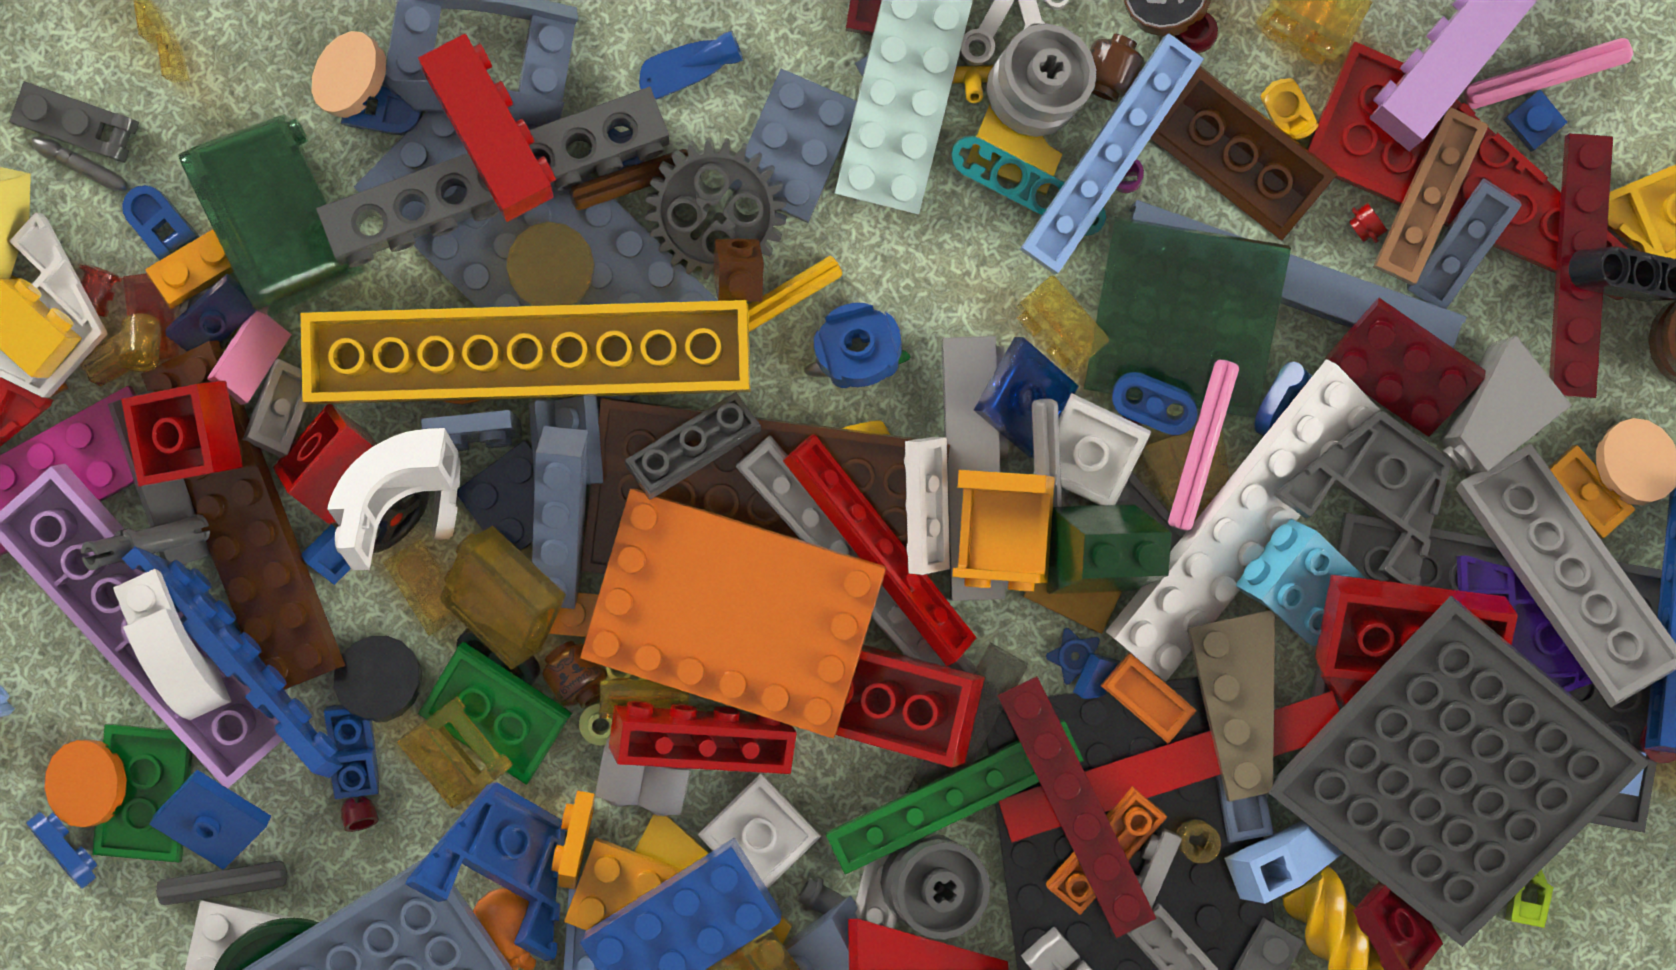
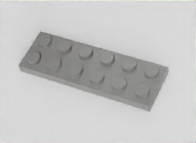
M1532 444L1507 456L1488 472L1476 473L1459 483L1456 490L1610 708L1676 670V643Z

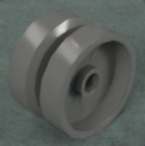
M932 833L890 853L883 865L880 884L884 902L895 917L927 938L946 940L963 935L978 923L987 908L990 883L986 868L976 854L944 835Z

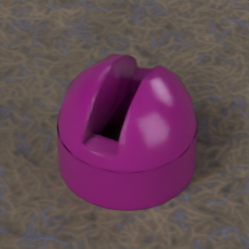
M1138 159L1134 161L1124 176H1137V180L1121 181L1115 190L1128 194L1141 186L1144 178V169Z

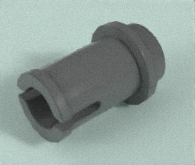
M809 878L804 884L797 901L804 904V910L808 911L811 908L824 915L846 899V897L824 886L821 878H818L817 881Z

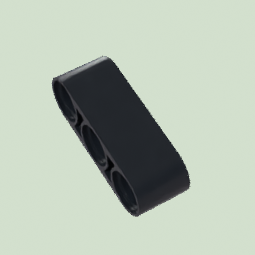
M1622 247L1579 250L1570 259L1569 275L1574 285L1580 289L1643 302L1676 300V259Z

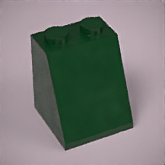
M1135 504L1053 507L1047 593L1134 591L1169 576L1171 531Z

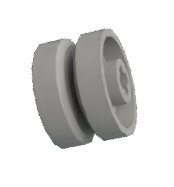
M1047 23L1033 25L1016 34L999 56L988 74L986 92L991 109L1003 124L1024 135L1034 137L1050 135L1067 125L1075 113L1086 103L1095 88L1097 70L1091 51L1080 37L1065 27Z

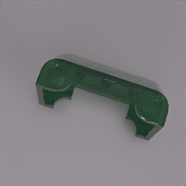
M285 114L196 145L179 154L182 167L247 298L258 312L270 317H274L365 271L362 265L349 267L348 263L340 266L337 262L316 209L326 205L327 202L303 156L305 151L302 144L308 142V138L298 119L290 120Z

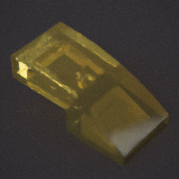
M134 0L138 35L149 43L157 42L161 75L172 83L189 81L182 48L164 13L153 0Z

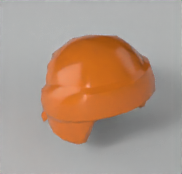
M498 888L489 891L479 899L473 912L513 970H518L519 967L524 970H533L536 965V959L530 955V952L514 944L529 901L506 888Z

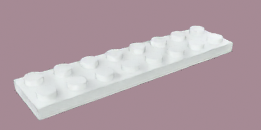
M1327 359L1196 519L1192 529L1187 530L1170 551L1169 576L1141 587L1106 630L1108 635L1161 680L1167 681L1192 650L1187 628L1214 623L1240 591L1236 587V582L1243 575L1246 566L1251 561L1259 558L1264 552V547L1271 540L1274 531L1278 527L1287 524L1290 519L1297 521L1301 516L1274 496L1275 492L1374 413L1381 411L1337 364Z

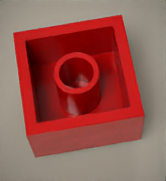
M226 380L194 384L121 399L138 487L243 467Z

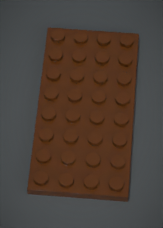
M607 397L601 398L598 424L603 483L591 485L581 571L605 574L629 491L632 488L643 491L626 468L625 460L705 410ZM755 417L761 425L759 433L657 495L801 540L736 468V464L769 435L789 455L806 438L815 434L907 549L905 441L918 438ZM692 440L687 442L686 444L688 446L695 447L698 446L700 443L698 441ZM947 443V465H948V458H949V451H950V444H948V443ZM933 573L927 574V576L931 579V581H932V574H933Z

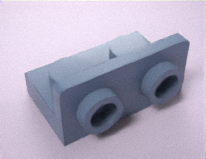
M578 396L554 401H531L529 403L534 482L536 450L543 427L549 426L588 430L586 485L603 483L597 396Z

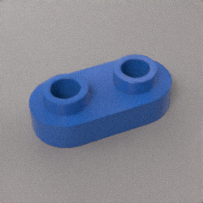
M1137 372L1127 373L1121 376L1113 387L1112 401L1115 409L1119 414L1133 421L1170 435H1181L1188 432L1197 420V405L1192 395L1185 390ZM1137 387L1143 394L1139 399L1132 400L1126 395L1128 389ZM1177 403L1183 407V411L1181 414L1173 416L1167 412L1168 406Z
M38 812L25 823L80 889L85 888L96 879L92 870L98 865L82 846L74 851L63 838L69 833L68 829L53 812L47 817Z

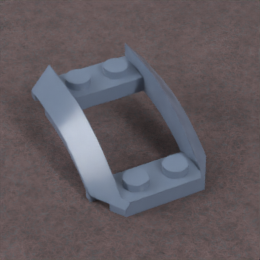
M397 0L386 58V75L382 84L395 96L398 94L413 108V111L420 113L422 111L445 112L422 72L418 57L433 50L435 47L441 9H460L530 20L518 92L507 90L514 104L508 107L515 122L523 119L527 124L542 126L560 119L565 103L562 101L574 28L578 21L577 7L548 0Z

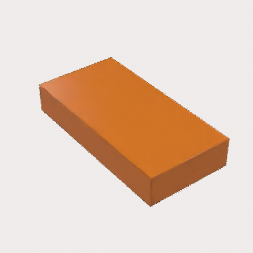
M1128 653L1100 685L1168 744L1197 711L1131 653Z

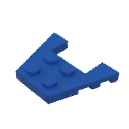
M498 782L488 784L411 873L405 884L437 902H442L448 899L461 864L467 866L529 901L514 944L544 961L554 960L557 954V943L553 942L554 922L559 921L560 904L556 902L558 872L551 869L556 845H565V830L561 829L562 819Z

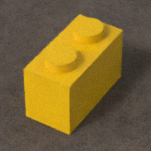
M0 278V350L30 377L49 378L82 338L71 329L74 323L66 314L56 308L50 310L39 300L42 294L31 283L22 278L19 280Z

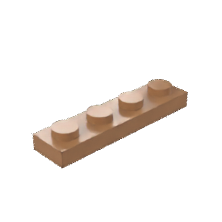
M1451 107L1442 116L1373 268L1412 286L1417 283L1489 126L1488 124Z

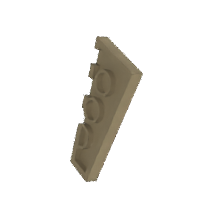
M1268 610L1187 628L1226 799L1228 802L1267 794L1273 787L1275 613Z

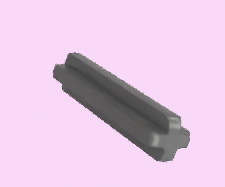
M274 861L161 879L157 882L156 894L159 903L165 906L283 887L287 883V870L284 862Z

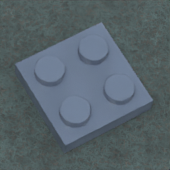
M510 410L421 419L422 430L445 428L458 452L469 450L468 443L480 442L486 443L487 448H500L511 446L513 438H523L521 420Z

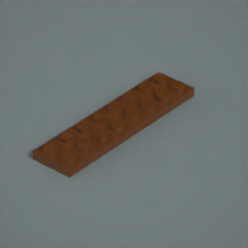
M219 340L206 342L141 373L147 391L153 390L158 392L211 382L207 377L223 354ZM229 394L243 467L184 478L196 515H203L209 524L208 527H203L201 530H210L206 543L232 610L237 618L241 633H247L256 641L261 648V653L258 654L259 658L266 667L268 665L273 666L283 676L287 683L283 689L286 690L345 666V663L306 563L302 558L301 550L262 450L250 442L242 440L249 423V417L244 404L240 405Z

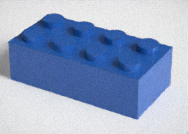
M733 838L585 931L580 944L597 970H706L779 924L782 911L737 840Z

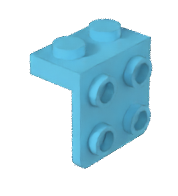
M1290 519L1287 524L1278 527L1274 531L1271 540L1264 547V552L1259 558L1251 561L1246 566L1243 575L1236 582V587L1246 596L1268 607L1306 643L1316 646L1321 633L1320 627L1325 611L1324 607L1331 574L1366 578L1320 533L1300 522Z

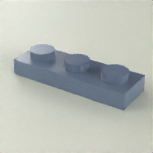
M1483 178L1431 250L1417 283L1413 286L1407 283V290L1430 304L1447 309L1522 206L1521 202Z

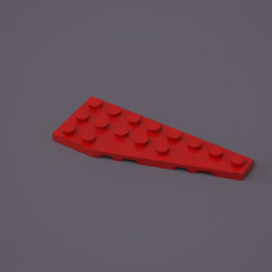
M1354 42L1351 44L1318 120V128L1313 132L1306 149L1338 173L1335 177L1336 179L1401 206L1439 121L1424 140L1410 151L1374 123L1369 117L1379 105L1373 100L1390 80L1395 84L1401 80L1405 73L1399 68L1404 62ZM1456 99L1450 106L1480 120L1475 116L1476 112L1464 102L1461 103ZM1488 127L1443 225L1448 227L1484 178L1518 199L1522 204L1493 244V247L1556 274L1561 192L1522 153L1498 132L1495 134ZM1607 230L1606 248H1627ZM1604 294L1615 300L1623 299V297Z

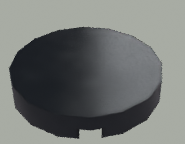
M387 635L369 636L353 643L342 654L345 666L334 670L333 687L339 702L354 717L367 721L388 722L402 716L415 703L419 695L420 683L422 682V669L414 652L402 641Z

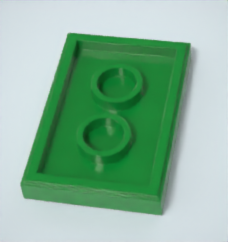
M462 642L457 647L418 712V715L526 785L536 773L573 714L465 642Z
M105 724L103 743L108 745L105 747L110 749L112 754L117 753L123 762L127 777L126 795L121 806H117L111 814L115 815L108 822L95 826L92 855L181 862L183 845L149 824L159 808L190 777L192 752L171 729Z

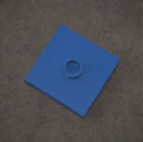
M196 770L159 808L149 825L224 870L267 827L271 815L204 773Z

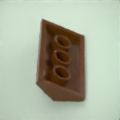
M1201 66L1193 74L1150 138L1281 241H1283L1338 174Z

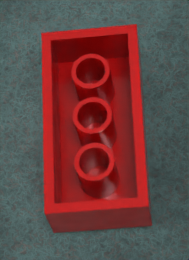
M1331 574L1315 658L1324 676L1369 681L1450 596H1453L1510 645H1512L1518 614L1505 596Z
M863 644L836 735L948 767H955L966 761L985 677Z

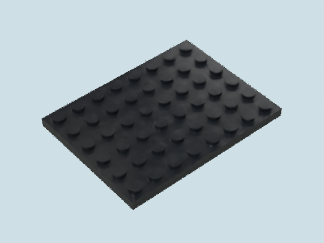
M1198 676L1163 681L1197 710L1169 744L1210 731ZM1074 692L1047 696L1058 719H1064L1084 760L1080 762L1084 772L1168 744L1108 692L1103 696L1093 699L1081 698ZM1001 702L992 703L983 710L988 755L1019 740ZM1214 776L1148 798L1167 815V818L1160 826L1178 834L1182 838L1154 904L1157 901L1218 970H1234L1262 918L1265 917L1275 923L1272 900L1264 904L1239 898L1225 858L1263 840L1264 837L1228 842L1216 777ZM1038 782V783H1036V784H1034V785H1032V786H1030V787H1028V788H1025V789H1023V790H1021V791H1019V792H1017V793H1020V792H1023V791H1027V790H1030V789L1039 787V786H1041V784H1040V782ZM996 802L995 809L1017 970H1032L1021 955L1053 927L1064 936L1079 954V958L1084 960L1092 970H1159L1127 933L1118 938L1115 937L1097 898L1079 915L1047 888L1045 883L1074 852L1062 827L1060 826L1011 842L999 803ZM1160 826L1153 833L1154 835H1157ZM1144 844L1129 860L1134 873L1138 876L1145 862V859L1141 858Z

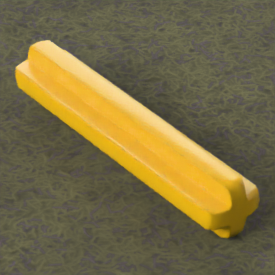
M833 256L826 257L763 295L762 302H751L748 304L749 332L842 276V269Z

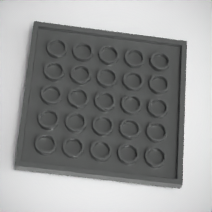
M1450 596L1273 779V787L1269 794L1463 947L1649 764V761L1645 755L1453 596Z

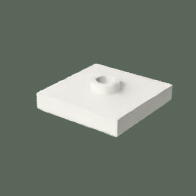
M1071 393L1059 418L1061 487L1098 505H1115L1151 431Z
M760 773L698 833V836L713 851L735 838L768 889L821 837V834Z

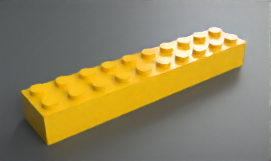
M746 300L300 313L303 402L310 404L751 392L749 315Z

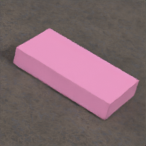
M259 308L243 322L207 379L211 382L226 380L229 394L240 405L248 403L292 334Z

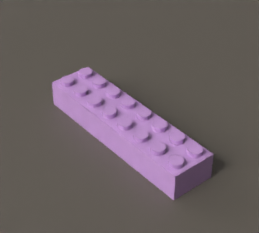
M66 464L49 467L0 511V543L220 784L229 788L283 740L275 730V725L279 721L276 718L270 719L259 709H255L245 698L251 691L249 687L243 685L233 675L228 678L219 667L218 669L232 702L192 720L182 718L166 704L143 670L123 628L127 625V622L113 587L136 578L145 572L138 569L132 570L127 564L122 562L103 566L96 570H89L82 560L83 557L96 555L94 552L81 553L82 545L85 542L113 537L117 531L124 528ZM181 611L177 613L179 618L184 616ZM188 634L189 638L191 639L192 643L195 645L197 650L205 658L212 660L204 652V650L196 643V641Z

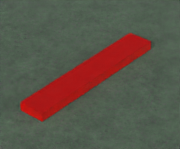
M812 434L782 461L860 559L887 567L882 586L943 663L948 667L957 662L977 637L927 574H909L907 549L818 437Z

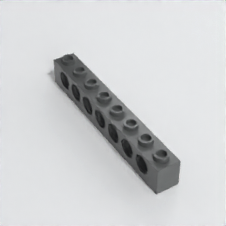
M649 86L530 130L535 143L529 145L534 156H544L550 161V167L556 178V181L550 183L551 187H556L558 191H563L582 182L581 177L598 172L599 176H603L623 167L622 162L638 156L640 161H644L664 152L663 147L669 145V133L652 89ZM617 126H624L633 135L626 143L619 144L613 142L608 137L610 130ZM583 141L589 144L592 150L585 158L576 159L568 154V147L573 142ZM468 153L316 208L337 262L340 266L348 263L349 267L364 265L374 259V253L390 248L391 252L407 249L416 244L415 238L432 232L434 237L448 234L458 228V222L471 217L474 218V221H482L499 213L497 204ZM453 186H460L467 191V196L463 202L452 205L443 200L447 189ZM412 201H418L425 205L424 214L416 220H408L402 216L404 206ZM375 216L383 220V227L377 234L369 236L361 233L360 227L366 218Z

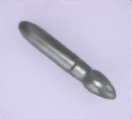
M41 137L32 138L33 148L44 158L56 160L62 165L111 190L126 191L128 189L127 182L121 176L76 152L74 153V151L62 147L57 141Z

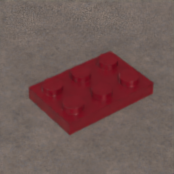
M1380 297L1325 357V360L1327 359L1337 364L1366 395L1428 437L1485 379L1486 372L1485 369Z

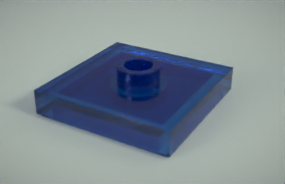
M1014 337L976 404L974 411L1029 458H1034L1033 401L1039 399H1053L1056 401L1059 419L1071 393L1075 394L1079 385L1024 337Z

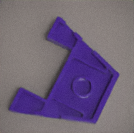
M1467 555L1457 556L1459 591L1504 594L1518 614L1512 640V646L1567 692L1593 683L1512 568Z

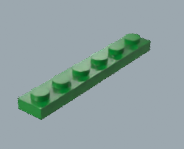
M1059 720L1079 762L1084 761L1065 720ZM1018 740L826 832V837L846 875L1038 783L1039 780Z

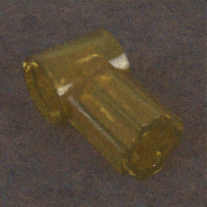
M131 314L126 316L121 322L120 333L97 345L81 363V368L86 372L88 380L101 387L129 371L148 372L154 370L159 364L162 328L160 321L147 314Z

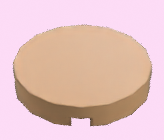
M350 31L338 36L326 46L317 60L312 75L311 91L315 103L320 108L335 117L348 118L360 113L367 107L363 103L367 101L369 96L375 98L381 89L386 75V56L376 40L363 32Z
M1632 418L1611 426L1606 431L1607 433L1604 435L1603 440L1599 441L1596 448L1597 470L1603 484L1609 491L1614 490L1618 495L1622 496L1619 498L1628 504L1644 506L1665 498L1676 487V446L1668 434L1651 421Z

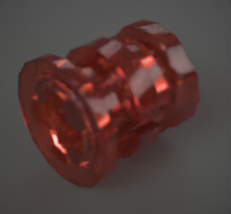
M81 263L79 268L84 272V276L80 282L98 316L107 317L109 310L106 308L108 300L113 301L116 293L112 291L114 283L122 282L123 278L108 270Z

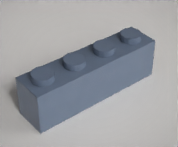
M543 427L535 459L531 605L575 609L582 582L581 565L584 544L588 430Z

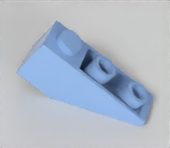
M1302 820L1226 857L1225 861L1239 898L1265 904L1302 886L1342 855L1343 852Z

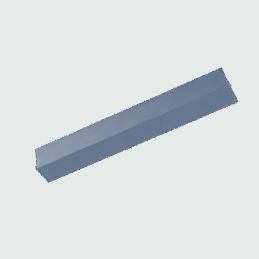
M1136 200L1130 208L1131 215L1120 243V247L1349 328H1352L1380 297L1454 348L1461 326L1467 316Z

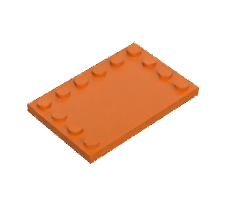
M632 488L628 494L580 658L834 739L887 567L661 496H656L649 500L643 491Z

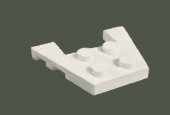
M35 212L13 236L10 242L41 271L40 276L32 283L42 294L39 300L50 310L56 308L66 314L74 323L71 329L82 339L49 378L30 377L0 350V377L41 397L50 398L108 333L48 219L42 213Z

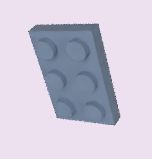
M782 68L778 73L747 144L745 156L750 159L755 154L762 153L759 167L761 169L771 165L775 167L769 182H783V188L774 194L775 197L787 198L786 207L779 209V211L809 223L850 129L857 101ZM740 179L734 180L729 189L736 191L742 185V181Z

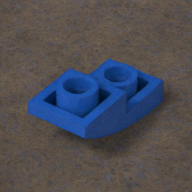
M342 704L326 706L323 712L327 735L336 745L338 751L334 755L343 766L331 776L334 798L343 799L378 794L379 777L372 721L354 717Z

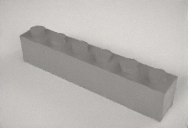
M996 336L943 338L941 347L944 432L947 443L950 444L947 465L950 600L1005 599L1008 581L991 580V588L966 587L964 586L965 578L952 577L953 568L958 567L963 488H957L959 470L1000 472V459L1008 458L1007 433H999L998 417L1006 416L1005 390L997 389V372H1004L1005 370L1004 346H996Z

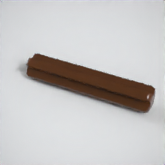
M680 149V150H679V151L682 152L686 157L688 156V150H687V149ZM673 152L572 186L569 191L572 204L576 210H583L650 187L653 176L666 178L659 169L662 161L675 166L672 158Z

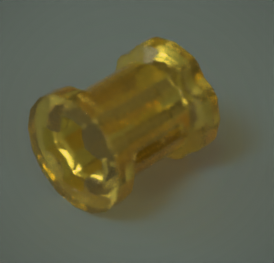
M1193 819L1182 823L1178 828L1176 834L1182 838L1179 850L1191 861L1200 864L1208 863L1219 854L1221 848L1220 836L1213 827L1203 820ZM1203 831L1202 836L1208 840L1205 847L1197 846L1194 850V846L1189 842V838L1191 835L1199 836Z

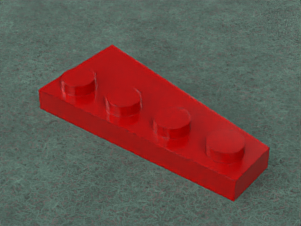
M848 919L849 970H1009L1008 961L861 919Z

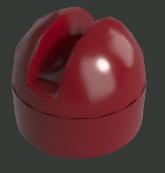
M359 796L358 803L351 797L343 803L341 819L345 831L355 832L372 827L379 821L376 808L367 797Z

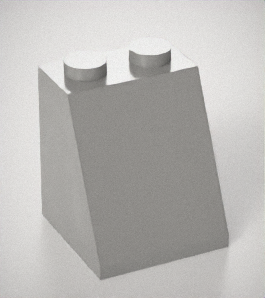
M1517 336L1496 341L1487 347L1478 364L1486 370L1485 379L1454 411L1440 438V441L1446 448L1442 451V454L1452 461L1451 466L1458 472L1462 469L1466 474L1488 472L1572 406Z

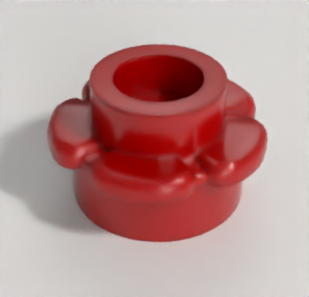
M1366 203L1358 210L1355 207L1352 208V212L1356 217L1351 219L1349 223L1363 242L1371 238L1375 243H1378V237L1388 230L1369 203Z

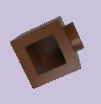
M715 239L714 283L718 301L746 300L747 302H762L764 260L759 239Z

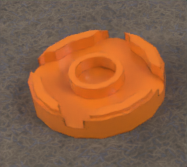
M84 739L65 744L52 756L47 767L45 792L48 804L55 815L70 826L85 828L108 822L115 815L111 814L117 806H121L125 798L127 777L123 762L117 753L112 754L110 749L105 747L108 745L102 741Z

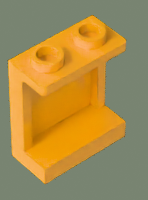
M959 470L957 488H963L958 567L953 568L952 577L965 578L964 586L991 588V580L1008 581V590L1034 591L1035 583H1048L1055 477Z

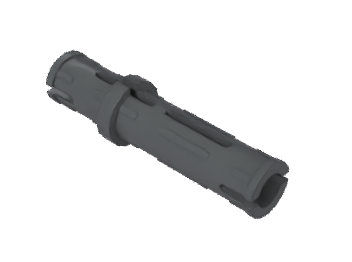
M197 514L189 518L137 531L128 528L119 530L113 537L85 542L82 545L81 553L94 552L96 555L83 557L82 560L89 570H96L100 567L119 562L126 564L122 557L135 546L153 554L196 542H204L209 538L210 530L197 533L195 529L208 527L209 524L203 515Z

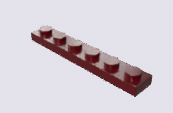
M1569 133L1565 136L1549 377L1565 397L1593 399L1597 396L1603 293L1576 287L1569 275V263L1573 254L1579 250L1606 248L1613 136Z
M1038 676L997 695L1115 937L1118 938L1157 919Z

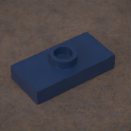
M226 274L167 327L166 336L186 352L209 341L219 340V343H221L260 308V300L230 275Z

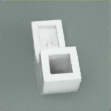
M445 428L415 430L384 440L362 454L339 480L330 498L328 511L339 525L335 532L336 550L338 553H341L352 571L370 570L379 523L386 511L394 503L405 496L417 492L452 490L459 452Z
M153 569L113 587L127 625L123 628L128 640L154 688L176 714L182 718L192 720L232 702L217 665L212 660L205 658L197 650L185 631L161 571Z

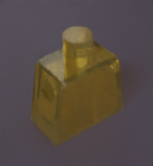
M1195 429L1146 445L1139 456L1168 511H1171ZM1222 429L1194 522L1213 500L1212 497H1215L1230 479Z

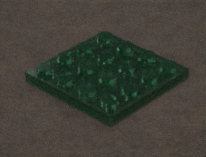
M1115 216L1084 389L1112 394L1113 387L1121 376L1137 372L1187 391L1194 398L1197 409H1201L1215 362L1217 360H1226L1239 366L1226 414L1256 418L1291 247L1289 245ZM1132 387L1126 392L1127 397L1140 398L1143 394L1137 387Z

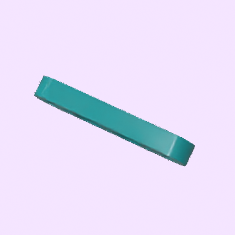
M973 135L964 136L957 140L951 151L952 163L963 175L1040 215H1043L1047 208L1037 204L1035 198L1037 189L1043 184L1051 183L1060 190L1065 183ZM973 144L979 145L978 154L991 161L993 152L1000 155L992 164L988 179L980 176L986 170L985 167L974 162L970 164L969 168L963 166L964 158L959 154L962 147L970 149ZM1008 163L1016 164L1022 174L1020 182L1013 188L1002 187L997 180L998 170L1001 166ZM1104 207L1084 236L1094 235L1102 229L1106 221V210Z

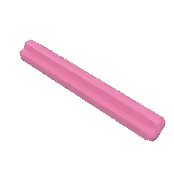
M1627 38L1616 39L1468 84L1464 91V97L1471 109H1477L1629 63L1633 56V49Z
M1217 360L1214 364L1168 523L1172 527L1185 531L1191 530L1239 371V366L1233 362Z

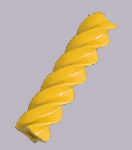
M1328 865L1302 886L1286 893L1282 897L1286 912L1292 918L1306 923V945L1314 955L1329 961L1328 970H1384L1374 946L1368 936L1359 928L1357 917L1353 912L1355 907L1347 901L1346 890L1341 879Z

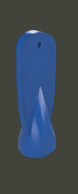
M733 31L723 33L716 40H704L686 44L650 57L641 67L640 89L650 86L657 100L702 81L717 72L725 64H736L743 61V56Z

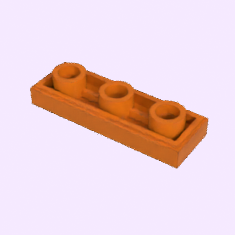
M1133 786L1117 806L1106 814L1128 861L1167 818V815L1159 807L1144 797ZM1074 852L1045 883L1052 893L1079 915L1096 898Z

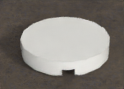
M460 458L457 459L452 490L435 491L432 537L435 540H449L453 536L457 515V507H455L457 487H460Z

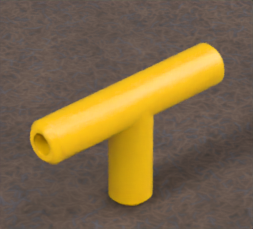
M993 65L956 66L952 84L964 83L967 101L974 104L979 103L983 99L982 83H987L988 74Z

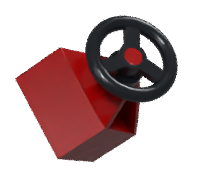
M327 404L291 445L288 454L280 458L272 468L289 495L327 524H332L336 521L328 511V505L336 485L346 470L362 454L377 445L369 432L333 404ZM428 491L410 494L408 496H414L406 502L402 501L404 498L400 499L386 511L379 523L381 531L375 540L373 553L391 548L416 526L427 507L429 500Z

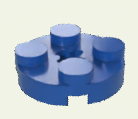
M850 303L832 310L825 317L826 322L821 326L819 332L817 329L815 333L814 350L818 365L837 387L870 386L886 377L892 376L899 367L898 361L902 353V341L898 324L886 311L883 314L881 311L874 310L871 304ZM860 338L862 343L870 342L869 346L860 352L847 349L852 346V339Z

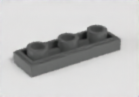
M737 392L627 458L625 466L648 499L651 500L759 433L761 425ZM695 440L698 441L700 444L698 446L691 447L688 446L686 443Z

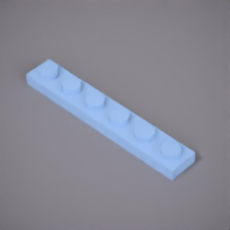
M1171 34L1164 36L1019 250L1054 275L1060 272L1204 58Z

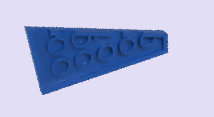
M136 546L122 557L132 570L138 569L145 573L153 569L161 571L177 613L181 611L184 614L180 618L184 629L228 678L233 675L239 682L249 687L251 691L245 698L255 709H259L268 718H276L279 721L275 725L276 733L312 773L330 778L343 767L334 755L338 751L336 745L322 731L317 733L309 723V720L312 718L309 710L297 698L291 699L285 692L283 687L287 683L283 676L273 666L268 665L266 667L258 656L261 653V648L250 635L245 632L242 634L233 624L237 619L235 614L223 601L218 600L216 602L208 591L212 585L203 573L196 568L192 570L187 569L176 559L170 562Z

